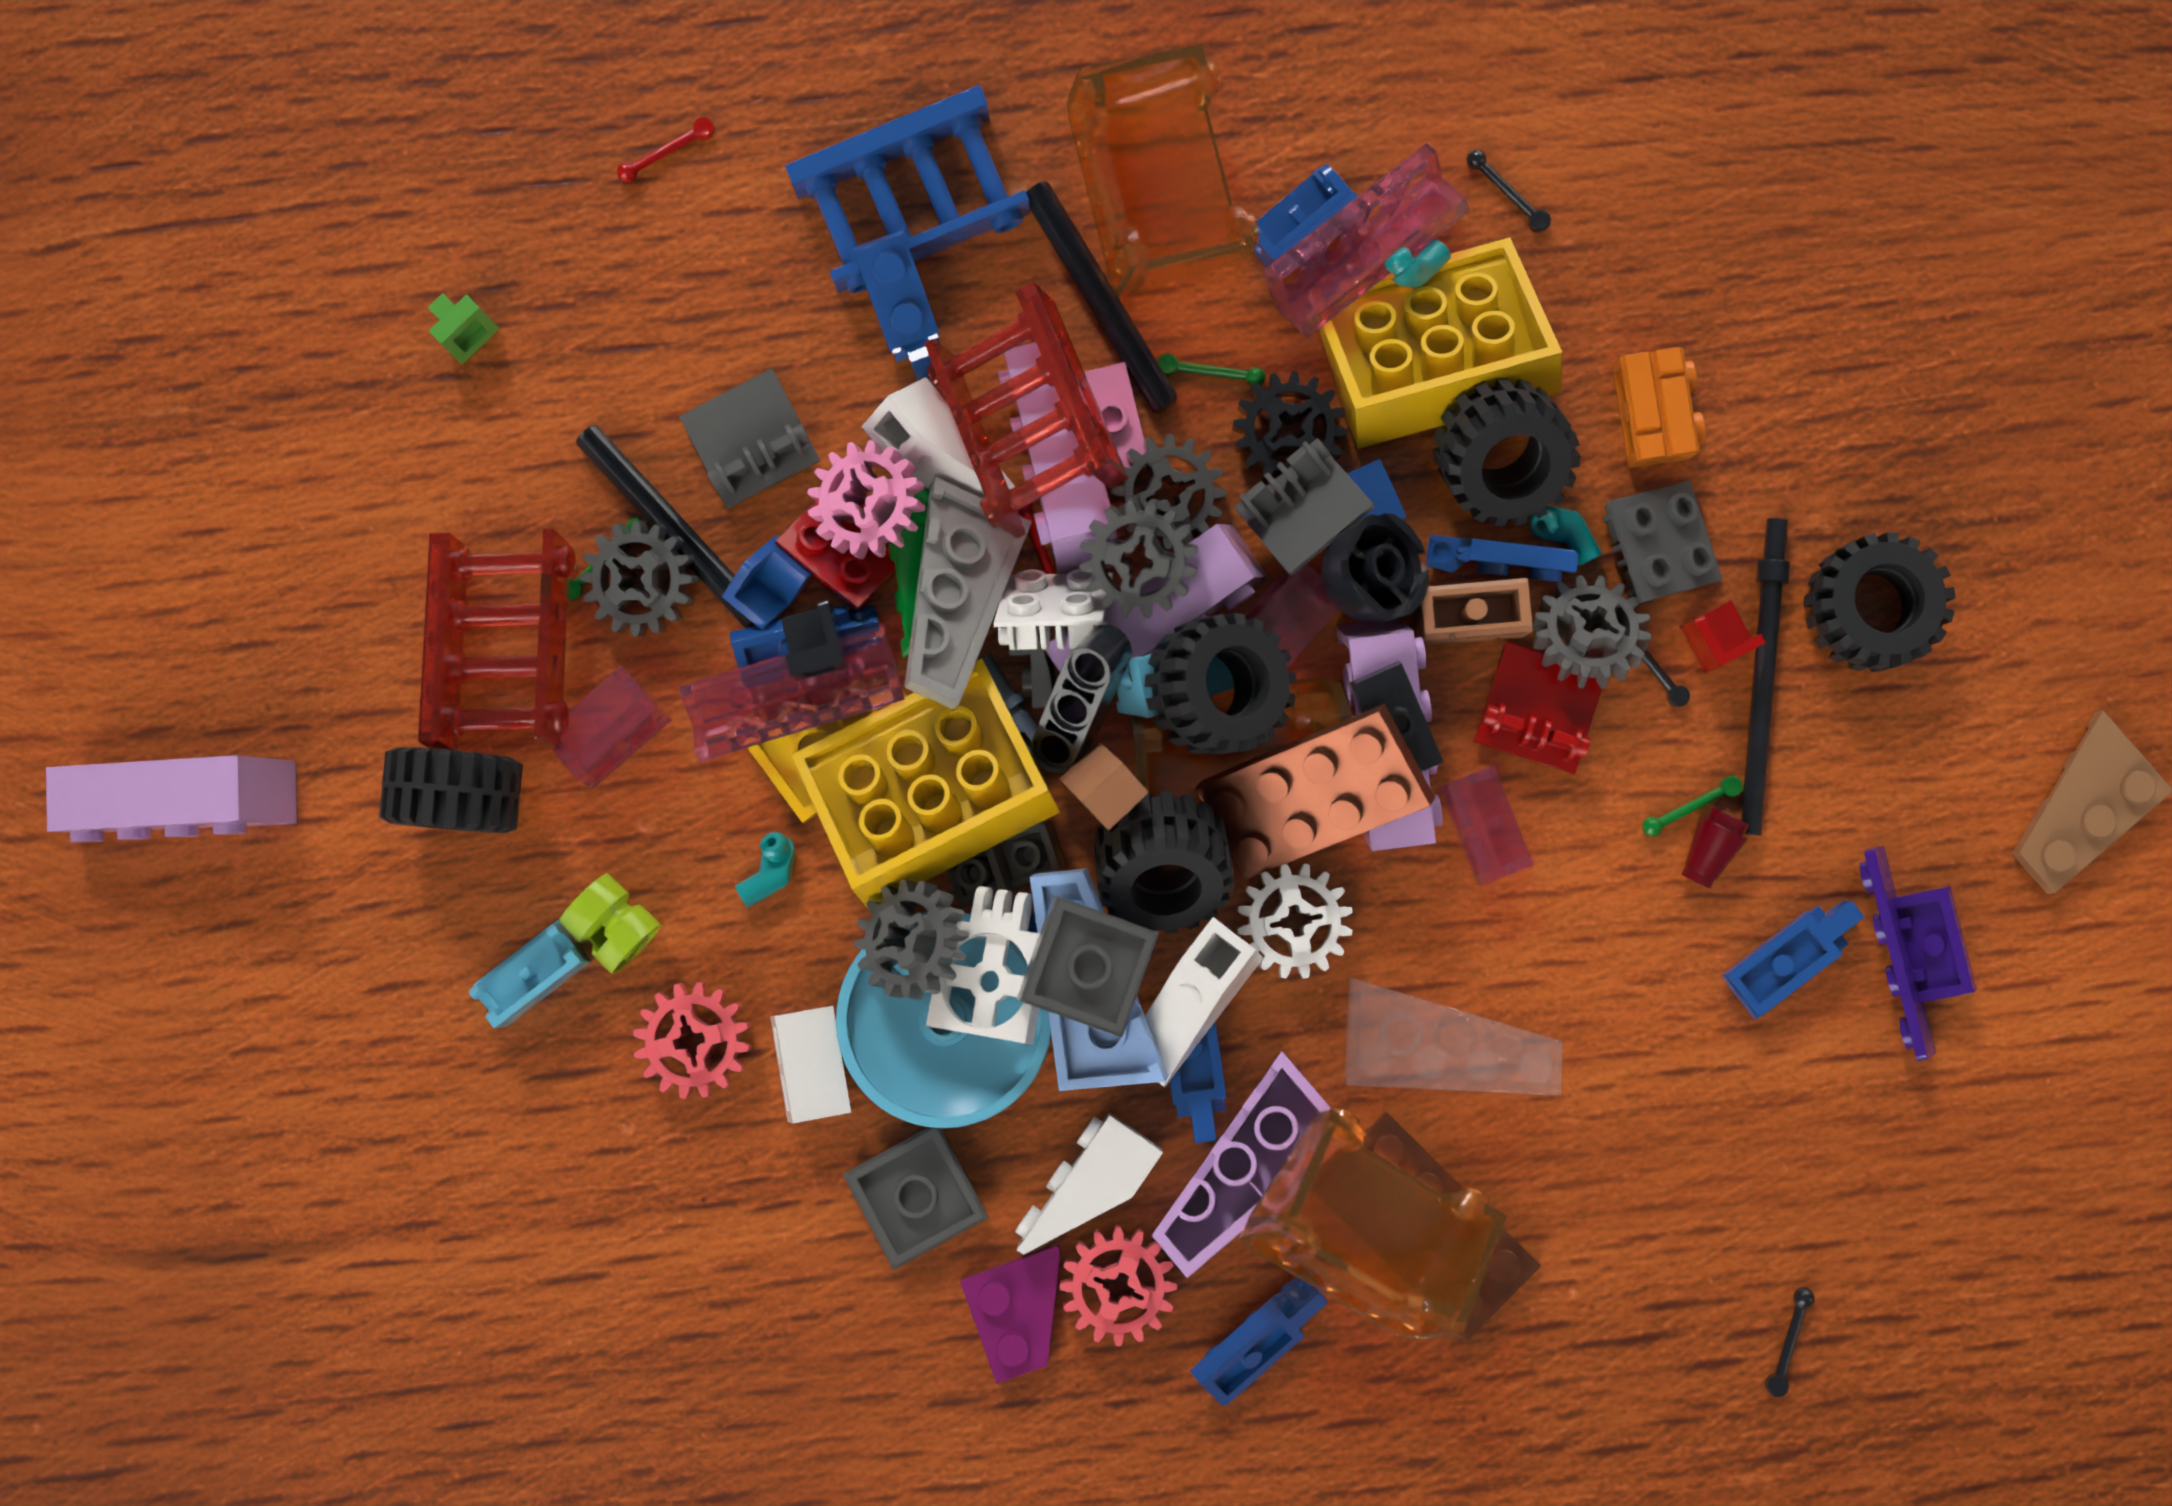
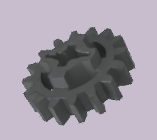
M1167 434L1164 438L1163 446L1158 448L1154 440L1149 437L1144 440L1145 454L1141 455L1132 448L1126 453L1129 462L1132 464L1130 468L1122 466L1115 468L1114 474L1123 479L1124 482L1123 486L1111 488L1110 495L1123 499V505L1117 508L1120 514L1125 513L1126 501L1130 498L1135 499L1138 510H1145L1149 503L1146 502V499L1155 495V492L1162 487L1160 479H1165L1169 486L1176 484L1180 486L1189 483V487L1181 490V493L1174 497L1175 506L1171 507L1168 500L1158 501L1156 499L1157 514L1164 516L1167 511L1174 508L1177 510V513L1172 523L1176 528L1190 524L1191 531L1195 530L1202 535L1209 530V526L1204 521L1206 517L1218 519L1223 513L1212 505L1214 499L1226 496V490L1216 488L1213 484V480L1223 474L1222 468L1208 470L1205 464L1209 461L1212 453L1207 450L1199 456L1193 454L1194 440L1191 438L1186 440L1182 447L1179 448L1175 447L1173 434ZM1166 457L1176 458L1187 463L1193 468L1194 472L1184 474L1171 468L1170 462ZM1146 464L1149 481L1143 492L1133 496L1136 476ZM1202 490L1200 508L1190 520L1187 505L1192 494ZM1137 522L1129 523L1124 531L1127 534L1133 533ZM1157 529L1156 537L1161 538L1163 550H1171V541L1164 532ZM1191 531L1183 539L1185 544L1192 542ZM1143 535L1142 545L1145 542V535Z
M1130 498L1126 501L1125 513L1120 514L1113 505L1107 507L1105 513L1109 523L1106 525L1094 519L1089 528L1097 536L1096 540L1086 539L1080 545L1082 550L1092 554L1091 559L1079 565L1080 571L1093 572L1095 578L1086 587L1087 590L1093 592L1102 588L1106 592L1101 604L1105 609L1112 605L1115 600L1121 602V615L1123 617H1128L1133 606H1140L1144 618H1150L1153 604L1157 602L1166 612L1173 607L1170 593L1174 592L1179 596L1185 597L1189 591L1187 585L1181 580L1182 576L1195 577L1198 571L1197 567L1186 563V558L1196 555L1199 551L1198 545L1184 543L1183 539L1192 530L1190 524L1176 528L1172 522L1175 519L1177 510L1172 508L1164 516L1157 514V500L1155 499L1149 501L1145 510H1138L1135 499ZM1137 522L1134 534L1127 539H1108L1110 534L1117 528L1125 524ZM1157 529H1160L1169 538L1175 555L1163 550L1156 538ZM1143 535H1145L1143 546L1146 548L1145 557L1152 559L1153 563H1146L1134 581L1135 569H1133V559L1125 555L1126 553H1132L1143 539ZM1104 563L1114 565L1122 578L1121 587L1115 584L1109 577ZM1155 576L1162 578L1170 577L1169 581L1161 588L1149 593H1141L1144 583Z
M633 521L631 532L625 524L612 525L614 539L605 535H598L595 541L601 549L599 554H584L583 558L593 565V569L590 573L581 574L580 581L592 583L593 590L588 592L583 599L585 602H599L600 607L594 616L597 620H607L613 617L612 631L624 632L630 624L632 636H645L648 626L653 633H662L666 631L664 618L672 622H680L683 619L681 611L677 608L679 603H694L695 598L685 592L686 585L698 582V576L686 574L685 569L686 566L695 561L694 555H680L678 553L684 542L681 537L673 536L664 540L667 531L666 526L655 524L648 533L646 521ZM634 543H645L653 548L650 551H645L639 557L634 551H629L626 547ZM609 569H610V587H609V583H608V573H609ZM635 569H644L645 571L640 578L645 585L644 588L634 587L638 579L637 575L633 572ZM668 570H670L671 577L670 588L667 587ZM639 600L645 607H650L652 611L645 614H635L627 611L626 608L633 606Z
M1582 575L1576 577L1573 589H1570L1562 582L1558 583L1555 588L1554 597L1544 595L1539 608L1540 612L1536 613L1532 629L1537 631L1533 642L1534 649H1547L1542 659V665L1548 667L1557 663L1560 666L1558 679L1561 681L1566 679L1570 673L1577 675L1579 688L1585 687L1588 678H1596L1600 688H1606L1610 674H1613L1621 682L1625 681L1630 667L1638 669L1645 654L1643 651L1647 650L1651 640V634L1645 632L1650 621L1649 614H1636L1640 606L1638 598L1632 597L1628 600L1623 598L1625 585L1622 583L1616 585L1613 590L1605 588L1604 576H1598L1594 586H1587L1586 580ZM1560 637L1565 640L1566 645L1562 642Z
M904 879L900 880L898 888L882 887L884 901L868 900L866 905L872 913L870 919H858L857 925L861 929L866 930L865 938L854 942L855 948L866 951V956L858 963L859 969L873 971L868 983L871 986L884 988V994L888 996L922 1000L924 992L940 993L939 978L954 980L956 974L950 966L952 961H961L966 958V954L957 949L958 941L969 938V932L959 930L956 926V923L965 916L964 911L950 907L954 896L950 893L939 891L938 886L923 881L917 883ZM920 904L929 913L924 915L921 911L914 910L913 905ZM899 964L901 969L908 970L909 975H902L894 966Z

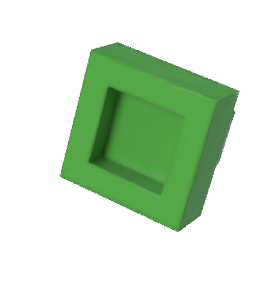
M442 293L428 306L429 310L439 319L429 332L462 365L500 329L467 294L454 305Z

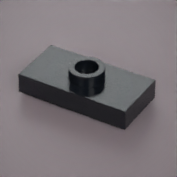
M1400 661L1349 682L1362 713L1385 703L1421 772L1443 763L1430 728Z

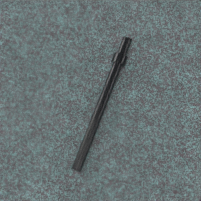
M1781 518L1767 519L1764 556L1757 563L1756 582L1761 583L1757 635L1762 634L1766 643L1755 649L1741 820L1749 824L1745 835H1762L1783 585L1789 583L1790 562L1785 561L1788 520Z

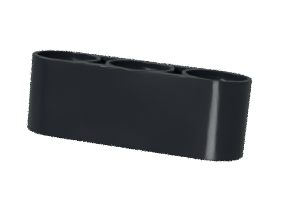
M1099 625L1093 628L1067 656L1031 742L1032 757L1045 771L1053 774H1062L1070 770L1095 741L1131 659V643L1120 629L1111 625Z

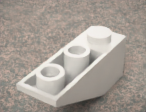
M927 377L888 395L861 426L869 437L882 447V451L890 445L902 454L900 461L904 459L909 460L917 468L911 477L920 480L924 487L929 490L934 478L938 477L1012 513L1026 500Z
M1214 917L1180 959L1145 1015L1169 1076L1165 1082H1159L1164 1087L1263 960V957L1255 948Z
M1111 1112L1107 1114L1103 1121L1094 1116L1076 1142L1084 1148L1072 1166L1063 1161L1046 1185V1188L1052 1191L1053 1194L1045 1206L1040 1210L1033 1205L1015 1230L1022 1237L1018 1243L1017 1251L1024 1255L1132 1198L1163 1154L1162 1148Z

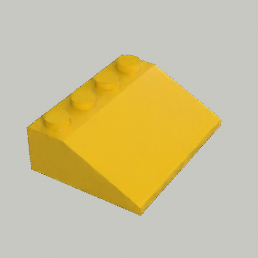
M1510 237L1452 253L1451 258L1420 287L1399 286L1392 280L1394 275L1386 271L1310 293V301L1341 406L1345 408V417L1358 449L1445 425L1441 416L1446 408L1454 411L1458 407L1455 398L1462 392H1465L1468 397L1476 393L1474 385L1484 381L1489 387H1494L1496 378H1508L1513 386H1515L1518 379L1530 382L1534 389L1540 387L1549 396L1561 393L1562 350Z
M982 658L976 661L961 701L954 710L914 692L791 755L854 893L866 907L868 900L884 901L881 889L884 886L898 888L900 880L904 879L917 883L919 881L924 882L1060 813Z

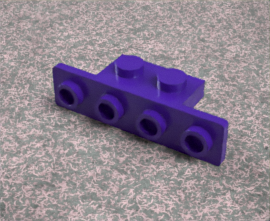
M1878 846L1864 851L1866 861L1860 862V874L1866 892H1874L1879 913L1873 914V925L1879 944L1888 945L1892 965L1886 967L1890 991L1893 997L1901 996L1906 1016L1899 1020L1903 1043L1907 1050L1914 1049L1917 1061L1927 1060L1936 1053V1048L1924 1002L1974 993L1977 987L1951 886L1897 897L1884 846Z

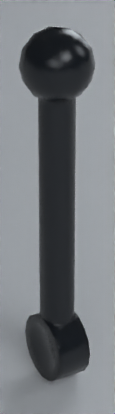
M1480 149L1470 151L1466 157L1469 168L1480 170L1529 218L1528 224L1532 231L1537 233L1544 232L1551 223L1550 215L1544 210L1536 211L1486 162L1487 158L1483 151Z
M1648 650L1643 651L1645 654L1642 661L1667 690V701L1674 707L1686 705L1690 699L1688 689L1684 686H1676Z
M1806 1287L1797 1289L1793 1294L1796 1306L1776 1371L1765 1380L1766 1390L1775 1397L1784 1396L1789 1389L1785 1376L1806 1308L1811 1307L1815 1301L1814 1293Z

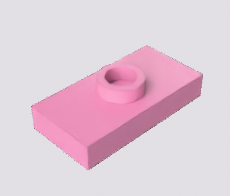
M1123 362L1077 373L1076 377L1102 476L1115 475L1114 471L1117 466L1127 468L1132 466L1126 456V453L1131 448L1138 451L1141 455L1145 454L1144 437L1126 364Z

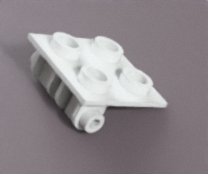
M1030 569L1018 572L1016 575H1010L994 619V627H998L999 645H1009L1010 650L1038 649L1037 626H1039L1042 650H1048L1050 645V626H1055L1058 649H1065L1066 626H1068L1069 647L1074 649L1093 628L1099 625H1107V622H1103L1106 609L1101 606L1106 592L1102 588L1089 592L1086 587L1095 578L1093 572H1083L1080 569L1073 570L1068 574H1045L1041 570ZM1108 573L1109 577L1113 580V573Z

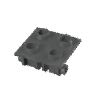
M772 368L679 416L708 471L707 474L714 488L719 492L727 509L821 461Z
M1318 438L1311 444H1308L1306 441L1301 444L1302 447L1286 459L1291 467L1287 469L1279 462L1277 467L1282 474L1274 479L1267 472L1264 477L1270 484L1266 487L1260 481L1247 493H1242L1239 496L1242 501L1234 507L1290 576L1329 546L1340 532L1376 507L1333 459L1330 452Z
M1691 481L1611 500L1604 506L1607 515L1602 518L1603 522L1607 523L1613 543L1620 542L1619 545L1612 547L1613 553L1622 551L1625 558L1617 562L1618 568L1628 567V571L1623 572L1629 590L1627 592L1628 598L1637 597L1640 605H1644L1657 600V598L1723 580Z

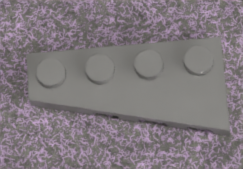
M935 477L930 484L905 688L954 710L961 701L1032 522L938 477Z

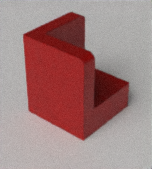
M1732 600L1681 626L1705 673L1721 667L1766 643L1762 634L1751 638Z

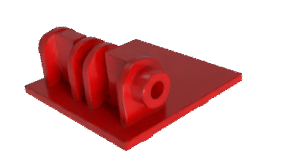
M816 500L775 541V544L810 571L814 579L818 578L823 582L822 586L826 589H832L843 598L849 608L854 607L856 610L858 608L863 610L874 599V592L896 570L895 562L890 559L888 542L885 543V557L881 558L872 553L869 547L864 559H858L852 555L850 548L844 554L831 547L832 539L827 541L817 534L816 530L823 522H817L808 514L811 508L819 505V501ZM864 503L860 505V507L864 509V507H866V504ZM845 520L840 521L846 530L861 533L860 528L855 525V521L851 523Z
M1506 641L1473 742L1575 775L1580 758L1586 756L1590 746L1591 738L1587 736L1602 689L1597 684L1596 678H1588L1585 687L1579 688L1577 675L1571 673L1566 679L1561 681L1558 679L1560 666L1557 663L1548 667L1542 665L1544 653Z

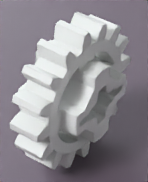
M1287 863L1279 867L1280 878L1275 880L1266 871L1259 874L1264 887L1261 890L1251 886L1246 887L1244 891L1253 900L1251 906H1238L1237 912L1248 917V924L1236 929L1238 935H1250L1253 942L1249 945L1264 955L1259 968L1266 970L1274 962L1278 963L1279 977L1287 978L1291 967H1297L1298 973L1303 979L1309 978V965L1315 963L1323 971L1328 970L1329 964L1325 956L1329 952L1342 956L1345 951L1336 943L1338 936H1351L1353 931L1341 925V918L1353 913L1352 907H1339L1336 900L1345 892L1343 887L1329 891L1325 886L1330 874L1325 871L1314 880L1310 878L1309 864H1302L1297 875L1291 874ZM1298 885L1307 887L1317 893L1324 901L1325 906L1314 907L1303 900ZM1278 889L1279 904L1270 916L1259 918L1264 901L1273 891ZM1289 906H1295L1298 914H1306L1307 916L1318 915V919L1310 920L1308 924L1300 926V935L1294 937L1293 931L1289 928H1282V926L1270 927L1271 923L1279 922L1280 918H1285L1289 915ZM1329 924L1325 940L1311 953V937L1319 926ZM1276 935L1285 941L1291 957L1275 952L1267 945L1263 937Z

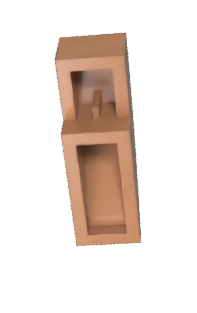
M1097 742L1070 770L1066 771L1059 778L1107 830H1110L1149 793L1126 766L1100 742Z

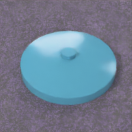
M964 913L965 916L961 921L970 922L971 914ZM976 936L960 946L959 950L966 954V958L961 961L957 960L956 965L974 968L978 963L982 962L987 937ZM1010 941L1005 965L1009 967L1012 974L1025 976L1028 968L1025 957L1021 950ZM862 949L856 956L843 980L839 993L836 1012L837 1038L843 1060L852 1078L866 1096L881 1109L903 1121L931 1128L962 1127L978 1123L1002 1112L1023 1095L1033 1083L1046 1059L1050 1046L1051 1029L1048 1011L1041 1008L1039 1010L1033 1045L926 1026L932 993L924 992L922 1000L885 995L884 988L871 986L868 983L873 971L859 969L858 967L860 960L866 956V951ZM899 964L894 966L902 975H909L908 970L901 969ZM994 971L986 972L981 979L982 988L986 992L994 991L999 985V977ZM952 986L950 1006L961 1020L971 1023L976 997L970 989ZM1008 996L1000 1002L994 1027L1011 1019L1021 1008L1023 1002L1016 1000L1017 997Z

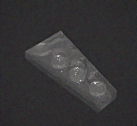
M1349 978L1345 1062L1346 1085L1561 1095L1562 1041Z

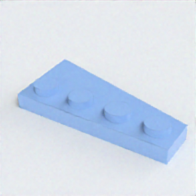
M1087 868L1038 873L1030 877L1037 933L1041 932L1053 895L1105 913ZM1137 996L1122 1037L1048 1011L1059 1091L1165 1082L1169 1077Z

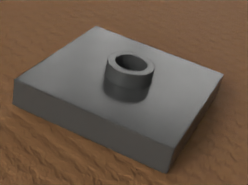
M1053 895L1016 1000L1122 1037L1159 933Z
M927 1127L843 1174L893 1270L989 1218L984 1205L942 1128Z

